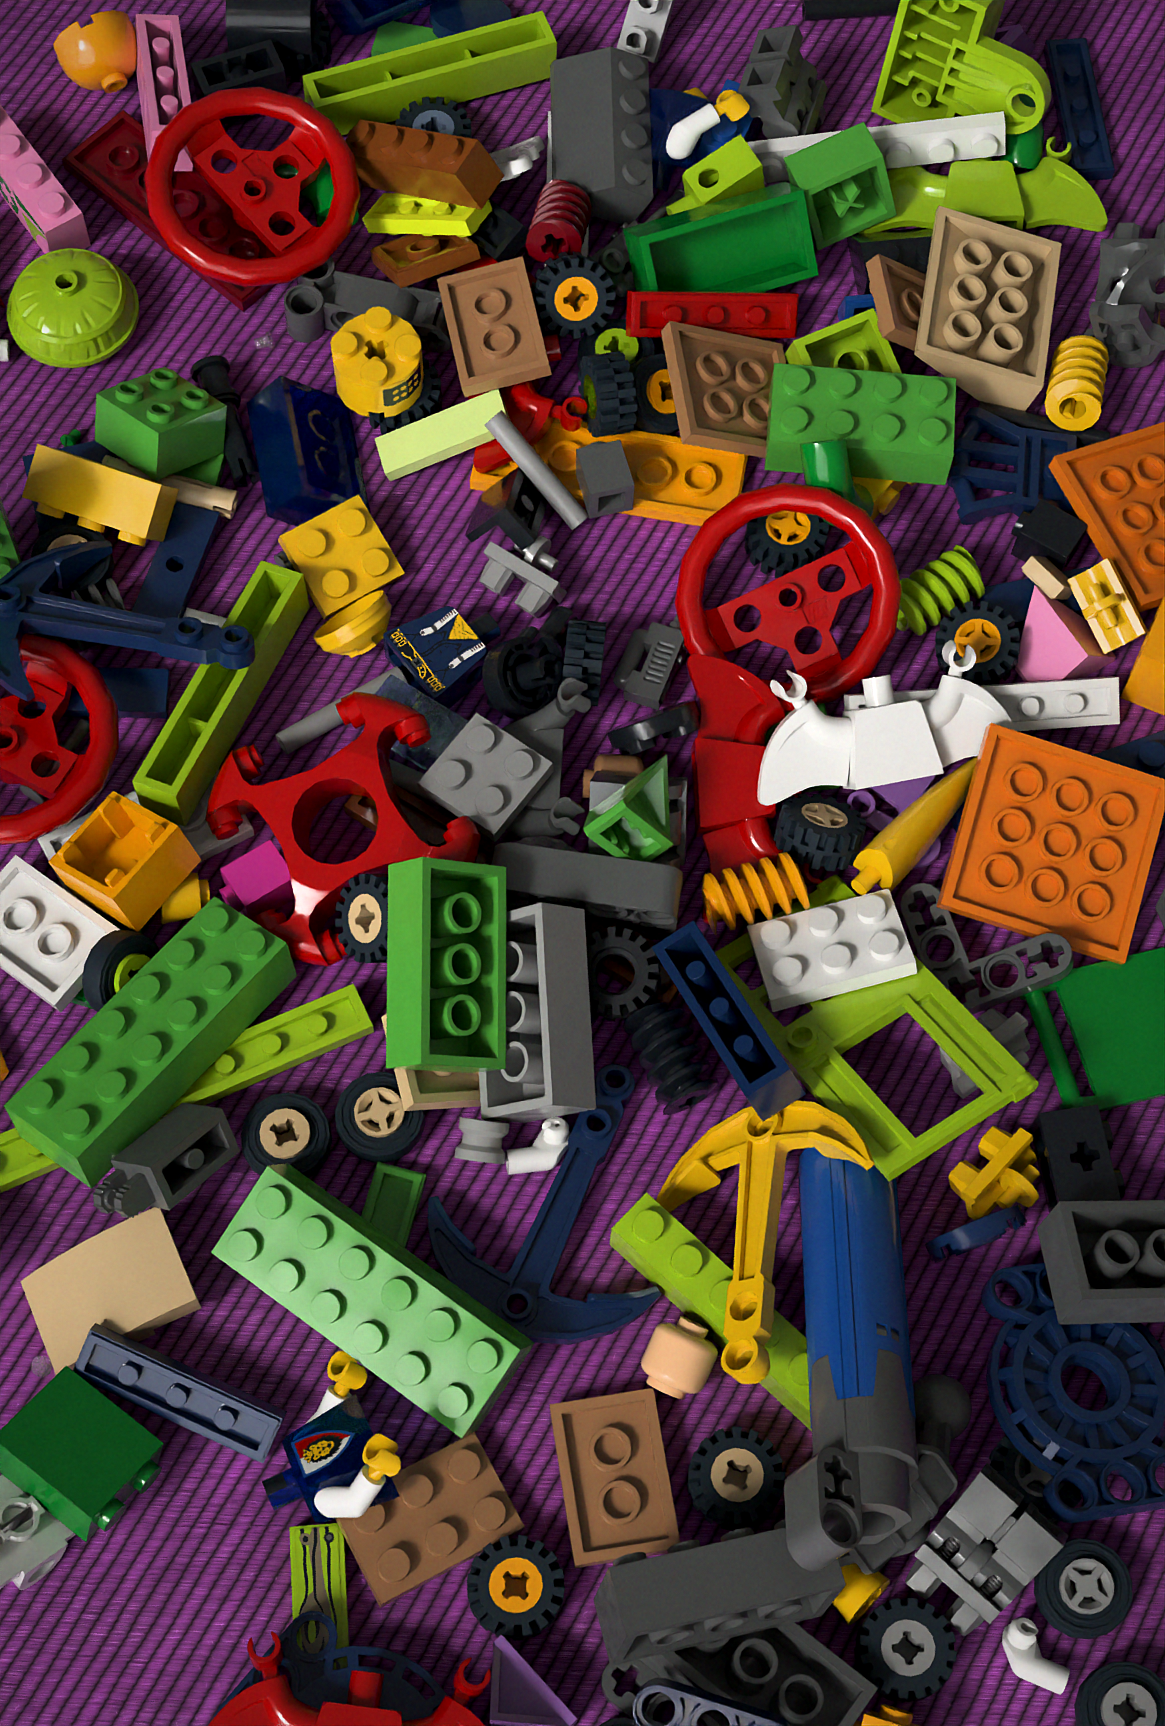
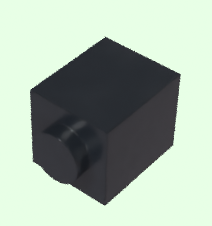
M1040 499L1032 513L1024 510L1011 531V534L1017 537L1011 555L1024 562H1027L1031 556L1046 557L1063 572L1080 548L1088 525L1047 501Z

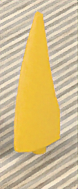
M978 756L955 769L923 793L894 818L857 855L853 866L861 872L851 881V886L858 894H867L875 884L883 890L889 888L891 893L918 864L966 798Z

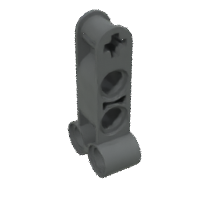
M332 256L324 265L297 278V286L289 289L284 296L287 331L294 340L310 343L322 337L325 329L338 332L347 321L365 314L372 307L380 306L385 307L391 314L399 316L412 325L420 337L422 350L441 353L448 351L452 345L443 305L441 312L438 309L439 303H442L439 292L410 286L400 288L395 283L335 271V263ZM435 334H437L438 338L436 343L433 342Z

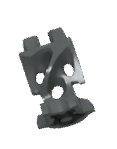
M1165 222L1157 226L1155 238L1142 239L1143 233L1140 225L1135 223H1118L1112 239H1101L1095 302H1092L1089 310L1092 329H1087L1084 335L1092 336L1102 341L1108 349V362L1115 366L1124 368L1145 367L1156 359L1161 350H1165V328L1161 326L1160 310L1165 309V292L1157 294L1156 289L1161 279L1165 278ZM1117 279H1121L1111 292L1113 283Z

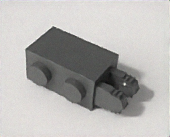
M182 1102L111 1159L115 1171L95 1188V1192L92 1194L93 1206L102 1213L113 1214L114 1211H117L121 1214V1217L134 1218V1215H138L139 1211L143 1212L149 1206L166 1210L172 1209L240 1152V1148L222 1108Z

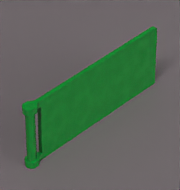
M1165 947L1129 955L1126 962L1122 965L1111 961H1103L1074 968L1062 980L1019 996L1021 1000H1026L1058 1089L1062 1104L1059 1105V1110L1098 1105L1099 1112L1165 1096ZM1055 990L1057 992L1094 1096L1081 1097L1045 994Z

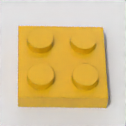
M359 494L280 535L278 538L279 544L295 571L304 575L306 590L323 619L336 614L356 600L395 582L405 574Z

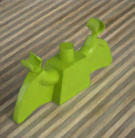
M1050 137L1046 142V157L1041 159L1034 170L1015 175L1011 162L992 161V157L955 161L950 166L949 176L931 173L924 169L922 165L892 168L887 172L897 215L858 233H874L910 226L933 229L936 210L939 206L1020 231L1023 230V225L1025 229L1045 225H1064L1102 232L1107 227L1108 219L1100 198L1091 185L1077 171L1067 165L1072 155L1071 142H1068L1067 148L1063 152L1058 153L1053 151L1056 137Z

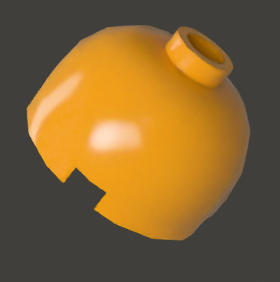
M111 10L90 15L94 23L83 28L80 27L78 21L69 25L58 35L53 43L57 59L68 78L81 88L114 93L123 89L128 83L127 80L136 71L137 38L135 26L128 14L122 11Z

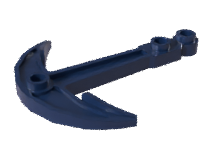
M91 541L53 548L19 563L0 579V685L25 701L35 698L34 691L23 670L20 644L23 635L26 633H37L157 652L162 657L206 665L219 662L228 669H242L252 664L255 660L254 638L242 626L232 625L222 630L218 625L203 623L194 617H170L163 619L49 595V592L57 582L59 588L66 590L86 570L113 553L110 541Z
M620 1064L606 1065L597 1073L595 1078L596 1109L580 1112L568 1138V1152L511 1269L507 1273H502L476 1257L477 1248L453 1224L445 1212L439 1197L435 1196L428 1199L427 1219L430 1244L435 1261L444 1277L535 1343L572 1345L613 1334L647 1312L661 1297L657 1286L624 1294L591 1293L587 1295L586 1302L555 1295L549 1291L597 1166L605 1161L623 1120V1106L631 1100L634 1093V1076L627 1067ZM610 1076H618L623 1079L624 1085L619 1088H612L606 1083V1079ZM592 1119H599L604 1122L606 1127L602 1131L595 1132L588 1128L587 1123ZM513 1299H521L526 1303L527 1308L524 1312L515 1314L508 1309L507 1304Z

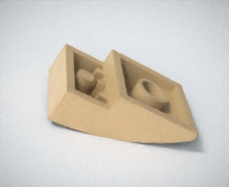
M156 1207L83 1241L20 1281L56 1375L66 1365L70 1369H74L87 1335L95 1323L139 1342L155 1335L154 1329L202 1309L161 1208Z

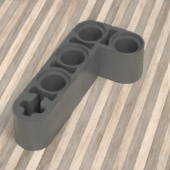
M499 843L494 847L491 865L506 867V904L529 906L543 902L584 909L585 915L632 921L633 930L652 940H663L676 932L684 877L683 872L678 868L658 863L517 843Z

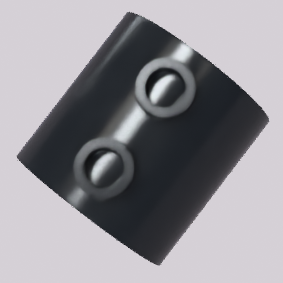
M226 0V34L229 52L271 39L278 54L313 55L318 0Z

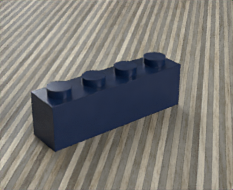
M694 920L651 947L762 1122L806 1094Z

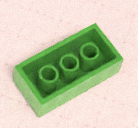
M774 363L769 393L764 470L803 473L800 451L801 443L847 439L852 477L945 485L954 457L956 378Z
M420 857L388 865L386 1068L459 1073L506 1069V867Z

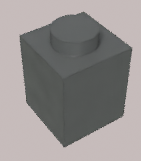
M621 440L607 443L598 441L586 447L576 449V477L589 519L632 510L634 482Z

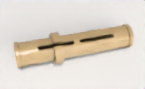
M105 455L102 464L155 481L122 459ZM174 474L156 481L179 489L175 503L178 501L219 512L221 516L232 519L238 503L236 498L239 496V491L214 486L206 482Z

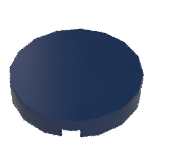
M434 0L430 6L429 15L430 25H433V33L438 38L512 19L511 10L501 0Z
M1020 1205L1012 1206L940 1235L927 1242L925 1246L931 1260L938 1263L945 1260L946 1256L943 1251L945 1249L948 1250L950 1256L964 1254L1002 1238L1001 1235L1006 1233L1005 1229L1010 1227V1222L1016 1231L1026 1226L1027 1220Z

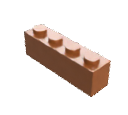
M360 119L349 131L345 140L355 156L358 179L364 187L482 210L504 177L503 172L478 139Z

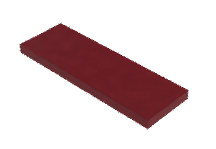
M122 110L62 158L66 171L241 311L245 312L276 285L242 287L205 277L170 251L149 216L144 181L148 165L144 127L126 111ZM194 166L193 171L173 172L171 181L175 209L190 233L217 252L247 260L276 257L253 231L246 230L236 223L232 208L196 171ZM270 227L272 232H274L277 235L283 236V234H281L274 227Z

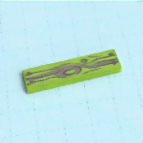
M338 1523L289 1527L293 1620L308 1611L322 1612L329 1616L336 1626L338 1634L336 1649L349 1647L344 1535ZM318 1621L305 1623L297 1634L298 1646L301 1650L310 1654L322 1651L329 1641L328 1629ZM347 1657L334 1660L333 1670L348 1667Z

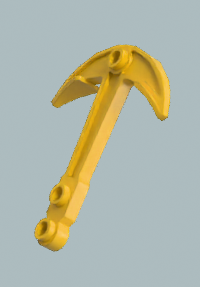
M796 1100L763 1122L754 1108L750 1106L713 1126L680 1158L668 1175L656 1199L670 1213L692 1197L719 1185L721 1177L717 1171L740 1163L733 1279L729 1283L727 1290L723 1332L729 1342L722 1352L721 1365L726 1373L741 1384L759 1383L768 1375L770 1370L769 1353L764 1346L772 1335V1324L774 1322L775 1287L772 1283L788 1152L793 1149L815 1147L825 1157L849 1160L861 1165L867 1171L875 1164L871 1151L861 1134L844 1117L816 1102Z

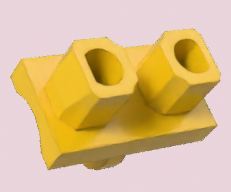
M1107 558L1092 568L1067 580L1104 654H1108L1148 633L1111 558Z
M992 1126L981 1138L978 1145L980 1155L988 1159L989 1163L980 1170L964 1160L960 1161L949 1173L948 1179L951 1189L965 1201L968 1216L973 1220L987 1216L997 1204L1002 1209L1012 1207L1015 1202L1026 1207H1032L1039 1199V1194L1032 1185L1040 1176V1172L1032 1166L1037 1161V1157L1030 1147V1143L1033 1141L1032 1134L1020 1127L1012 1135L996 1126Z

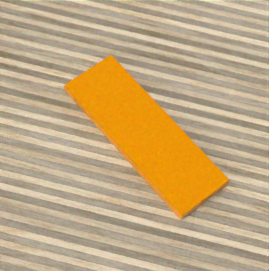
M556 418L545 436L533 447L577 502L586 508L576 477V449L586 447L593 442L603 441L607 443L621 440L634 482V499L632 510L618 513L695 526H702L707 518L742 493L748 455L682 444L681 437L648 433L640 430L596 438L592 436V432L589 433L587 429L588 422L582 421L580 429L570 432L565 430L561 426L560 419ZM513 460L497 469L486 473H479L475 470L473 464L470 489L486 491L519 466Z

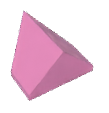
M1034 585L1020 640L1018 663L1015 668L1024 682L1085 678L1115 661L1116 656L1113 652L1103 653L1086 619L1058 600L1049 598L1039 587Z

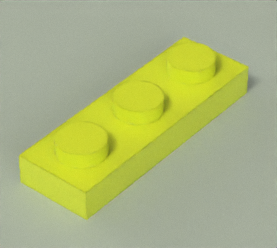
M383 193L362 219L368 233H388L389 235L422 234L423 236L456 235L457 237H467L479 229L480 224L492 211L489 199L482 210L399 193Z

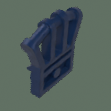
M969 408L963 418L964 427L957 440L954 441L953 467L950 468L947 484L953 488L960 506L957 514L961 524L971 525L981 521L983 518L1007 513H1014L1019 517L1024 510L1032 513L1040 499L1072 515L1074 509L1048 466L1054 456L1076 449L1077 436L1018 427L982 408ZM986 432L1012 446L976 440L980 434ZM977 460L1014 466V473L971 467V461ZM972 487L1012 492V494L977 500Z

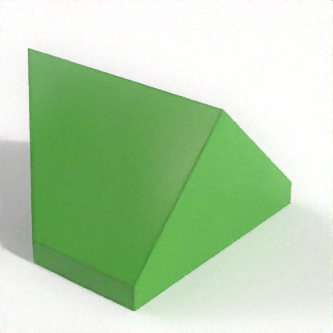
M667 754L589 811L583 827L586 836L614 857L650 862L674 845L670 837Z

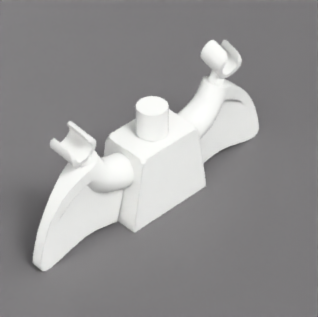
M953 640L945 643L942 649L943 659L950 666L948 675H942L935 695L921 703L918 699L895 702L891 676L889 674L862 679L866 707L843 711L842 717L828 716L818 708L812 699L807 701L804 697L807 691L805 679L790 670H786L792 678L791 689L785 692L781 684L773 679L771 680L770 687L776 696L792 703L795 709L780 722L767 744L759 771L757 798L760 804L769 806L799 791L819 785L843 786V789L858 790L943 774V767L963 758L978 756L985 728L990 723L1015 731L1017 729L1005 709L991 694L980 686L961 679L963 672L969 670L975 664L976 654L974 649L967 644L963 658L959 661H953V655L956 652V643Z

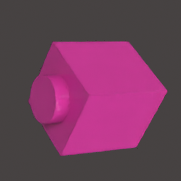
M271 840L266 841L220 869L225 884L223 888L219 889L223 900L227 905L238 912L241 911L244 916L252 921L256 915L267 910H276L295 899L287 863Z

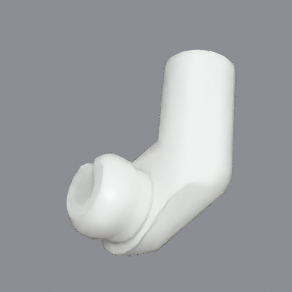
M1015 1618L1011 1624L1005 1627L1002 1635V1645L1012 1671L1021 1679L1061 1695L1067 1684L1070 1669L1043 1658L1035 1636L1038 1633L1036 1625L1028 1618Z

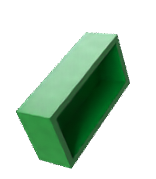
M787 182L623 229L636 290L764 292L819 275L804 189Z

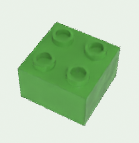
M864 122L783 158L790 183L804 189L812 240L817 250H821L897 215L883 155Z
M166 367L157 368L150 373L129 381L120 382L116 386L96 393L95 441L157 481L223 453L227 406L209 395L205 390L196 387L177 375L175 371Z

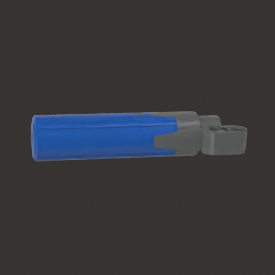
M815 1147L805 1148L799 1156L798 1176L813 1457L787 1476L784 1485L788 1550L792 1558L802 1568L817 1572L849 1552L858 1544H877L912 1521L910 1486L919 1477L897 1178L889 1182L875 1165L867 1171L861 1165L849 1160L825 1157Z

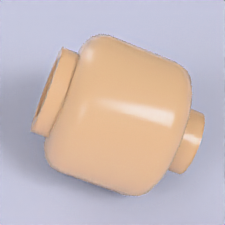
M680 1316L677 1325L669 1322L658 1324L641 1359L642 1369L649 1375L646 1383L665 1394L681 1400L685 1399L687 1393L697 1394L701 1392L718 1356L715 1345L706 1339L709 1329Z

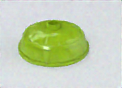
M66 248L48 252L32 261L23 269L14 283L8 299L6 313L13 339L28 356L49 366L79 368L99 363L111 357L128 342L136 329L140 306L135 286L121 268L96 252L85 249Z

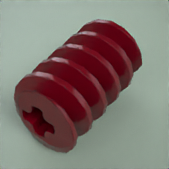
M553 179L545 184L540 192L532 223L529 227V233L527 234L526 248L529 256L538 262L545 263L550 257L553 261L558 259V254L566 252L567 255H573V251L581 252L592 211L590 198L583 189L559 179Z

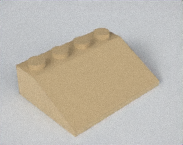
M939 206L935 214L914 355L943 376L956 378V385L978 401L1026 411L1044 385L1062 243Z

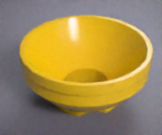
M383 590L372 592L331 617L314 633L313 638L325 652L348 655L351 659L357 655H362L374 648L383 639V634L387 632L392 605Z

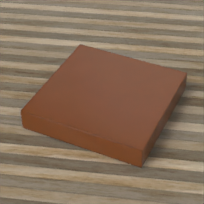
M409 234L373 247L370 250L373 264L400 288L481 259L478 246L469 237H457L456 235L423 236L422 234Z

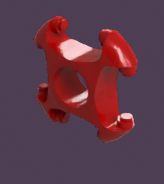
M353 692L341 698V702L335 704L345 726L351 723L355 729L363 725L365 726L364 731L357 739L311 770L263 785H254L252 779L261 775L260 767L264 766L265 763L255 744L250 746L244 745L236 750H232L226 758L215 779L208 800L205 821L208 823L212 834L216 835L217 840L228 839L239 832L238 827L243 823L241 815L249 812L260 813L269 825L283 849L295 897V910L289 920H287L284 913H276L274 909L256 915L253 921L285 941L292 959L313 965L331 967V965L343 960L344 956L347 955L344 951L347 946L346 943H340L338 939L340 933L338 932L333 935L330 929L323 932L322 930L327 920L337 912V902H345V898L340 893L343 887H350L348 881L351 878L359 877V874H388V865L420 857L476 863L481 836L475 823L470 821L469 816L456 818L446 825L448 830L443 834L446 844L441 847L429 846L416 834L402 811L394 786L389 762L390 750L397 740L400 744H408L411 748L426 743L431 739L430 727L425 716L419 711L394 699L371 693ZM349 794L366 796L375 801L379 817L377 831L366 851L355 859L340 864L321 863L314 859L309 844L311 823L320 808L334 798Z

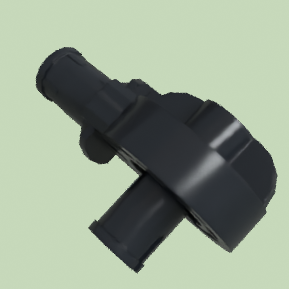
M556 606L539 630L533 626L522 629L516 638L498 643L488 652L482 674L484 688L488 696L487 705L491 709L496 708L506 717L521 719L544 708L557 697L559 681L563 676L564 661L563 659H556L563 655L561 646L566 641L568 624L565 623L573 614L570 609ZM534 702L530 708L522 706Z

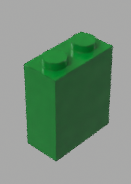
M66 1365L0 1430V1473L29 1497L33 1495L45 1510L83 1541L87 1542L99 1528L106 1532L119 1520L126 1509L124 1502L135 1490L142 1494L153 1484L162 1469L158 1462L164 1443Z

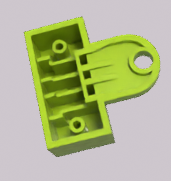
M900 0L871 112L897 124L1004 111L1005 134H1021L1035 127L1046 113L1051 102V86L1045 71L1033 58L994 40L1006 0ZM1018 94L1030 96L1034 100L1036 107L1024 105L1020 101Z

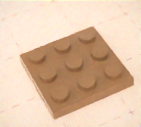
M669 321L661 330L682 444L765 458L769 393L774 363L786 364L782 343Z

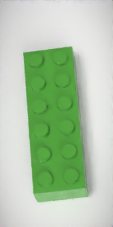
M214 896L4 1105L19 1136L92 1189L113 1167L111 1159L148 1131L297 977L287 943Z
M288 1163L266 1167L211 1251L212 1254L460 1438H464L479 1429L535 1344V1342Z

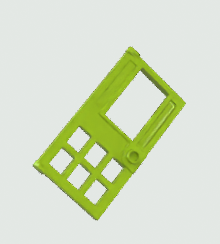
M833 875L816 885L817 890L808 895L809 909L858 896L838 875ZM799 901L792 905V914L805 911ZM783 910L773 916V919L787 915ZM748 932L715 952L794 1076L802 1082L823 1107L844 1117L861 1134L871 1151L874 1165L889 1182L1010 1102L1014 1101L1017 1103L1030 1095L1038 1087L1039 1082L1026 1071L915 955L917 974L835 995L827 1001L820 999L805 1003L810 1011L784 1027L764 1005L769 1001L764 984L755 990H750L732 970L737 965L754 956ZM907 1012L984 1093L917 1138L909 1132L841 1056L842 1053Z

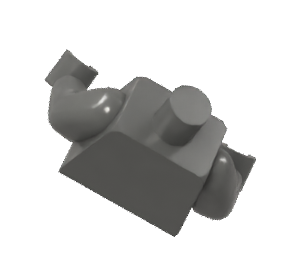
M571 677L565 679L559 686L557 698L539 711L502 728V730L551 761L554 772L505 831L532 842H542L565 831L571 835L578 834L580 825L572 819L577 814L584 813L585 809L569 797L560 798L563 728L575 714V710L584 713L590 709V699L580 695L584 690L588 689V684Z

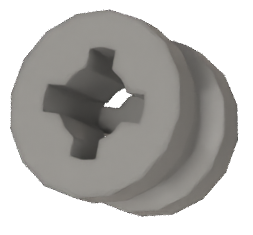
M460 1117L459 1129L463 1133L462 1142L456 1147L454 1158L504 1164L506 1153L502 1149V1140L509 1133L510 1123Z

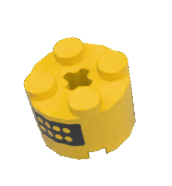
M377 306L368 309L365 314L347 321L332 337L330 344L337 394L346 407L362 416L370 417L369 412H384V417H392L409 409L420 397L424 379L420 337L410 323L397 315L391 314L385 307Z

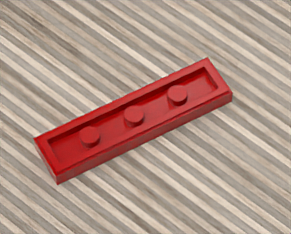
M627 290L626 336L662 337L661 330L669 321L752 338H796L799 294L795 292Z

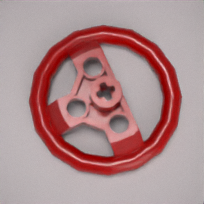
M260 86L217 90L181 108L156 137L144 175L149 216L170 251L205 277L242 287L289 283L324 265L350 234L361 196L355 156L334 122L300 97ZM260 114L289 122L295 128L289 138L273 151L241 149L226 133L220 120L230 116ZM183 148L196 171L232 208L236 223L246 230L253 231L276 257L247 260L217 252L189 232L175 209L171 181L178 155ZM220 159H229L237 165L229 173H220L212 167ZM328 162L334 194L326 221L320 227H316L299 212L300 193L316 180L322 168ZM282 164H289L294 166L298 173L292 178L284 179L277 176L274 171ZM285 220L294 226V230L290 234L282 236L272 232L270 227L276 221Z
M783 482L741 493L703 522L681 559L674 603L680 630L684 638V646L690 655L694 653L729 661L725 654L741 650L758 641L787 650L797 674L809 682L804 697L807 701L818 698L815 704L821 705L837 700L859 684L862 679L872 674L895 636L902 587L893 548L864 509L828 488ZM782 511L818 515L846 532L852 540L844 547L719 607L704 611L702 601L708 567L725 539L752 519ZM832 566L842 568L845 573V583L842 588L835 592L823 590L820 584V577L823 571ZM872 586L873 598L868 627L851 654L843 660L841 651L832 633L843 601L862 593ZM792 590L797 594V601L794 605L786 607L782 603L788 600L786 592ZM754 606L761 614V622L755 630L743 632L737 625L738 613L745 607ZM808 628L817 629L822 636L821 647L813 654H803L797 645L799 634ZM760 679L771 689V680ZM777 681L784 688L785 692L792 686V683Z
M31 633L23 635L20 648L23 661L28 662L26 678L34 691L35 698L25 701L12 695L0 699V781L7 784H22L50 800L19 814L0 815V845L27 843L70 823L102 791L119 751L118 706L100 670L66 643ZM72 686L76 687L89 713L90 744L86 753L82 755H77L61 746L56 727L68 708ZM32 702L46 704L45 711L39 717L30 719L22 716L24 708ZM49 760L60 763L58 771L52 776L40 777L36 775V770L41 763Z

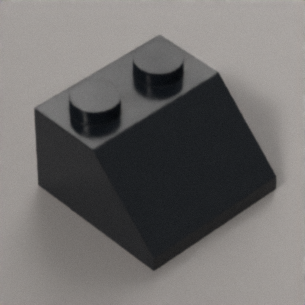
M914 228L858 233L847 237L858 295L871 294L866 262L877 254H881L926 274L933 229Z

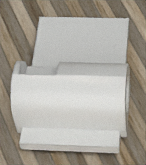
M1 1475L0 1589L13 1581L19 1590H24L38 1582L54 1568L66 1550L67 1541L76 1534L45 1510L33 1495L29 1497L4 1475Z

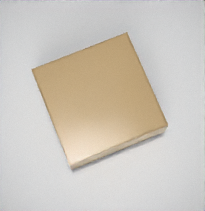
M1031 556L1021 567L1023 569L1022 572L1049 598L1064 600L1073 594L1067 582L1069 578L1048 558Z

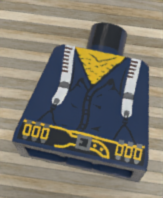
M445 606L384 633L385 657L393 667L397 666L402 671L408 686L433 717L438 719L483 679V665L488 654L485 645L501 636V631L494 618L487 612L467 624L454 607Z

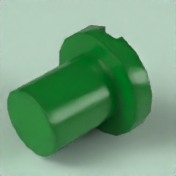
M73 429L68 435L63 434L60 437V441L64 447L76 445L82 434L79 430Z

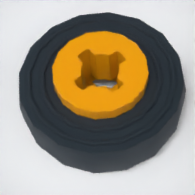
M665 354L646 356L629 368V373L632 372L634 378L632 386L636 388L634 401L637 403V411L634 413L637 419L634 425L648 433L670 434L679 431ZM664 391V393H665V400L662 401V396H661V395H662V392Z

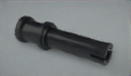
M220 355L204 357L192 365L190 369L191 377L196 383H199L201 389L227 406L224 452L234 485L237 487H248L243 472L244 469H246L247 474L250 476L252 484L260 481L262 474L258 469L238 412L241 402L240 393L237 389L232 388L228 376L230 371L228 360Z

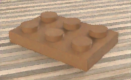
M877 254L866 262V267L870 280L869 289L874 298L878 317V329L882 338L915 351L926 274L881 254Z
M523 256L437 279L464 397L552 375Z
M654 1388L549 1404L574 1568L610 1563L621 1556L635 1552H644L646 1557L665 1554L669 1547L680 1543Z
M475 1432L406 1467L395 1476L387 1477L385 1484L362 1516L358 1518H335L380 1608L476 1557V1555H480L483 1552V1548L490 1542L493 1545L499 1542L501 1537L509 1535V1538L522 1532L525 1527Z

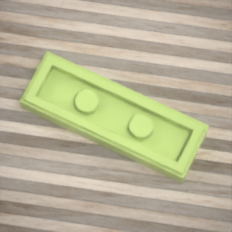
M499 389L491 390L374 438L384 473L391 482L494 440L495 437L485 427V424L501 410L509 418Z

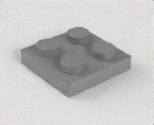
M476 713L418 781V788L424 795L457 817L469 816L470 821L475 823L479 832L496 842L554 772L551 761Z

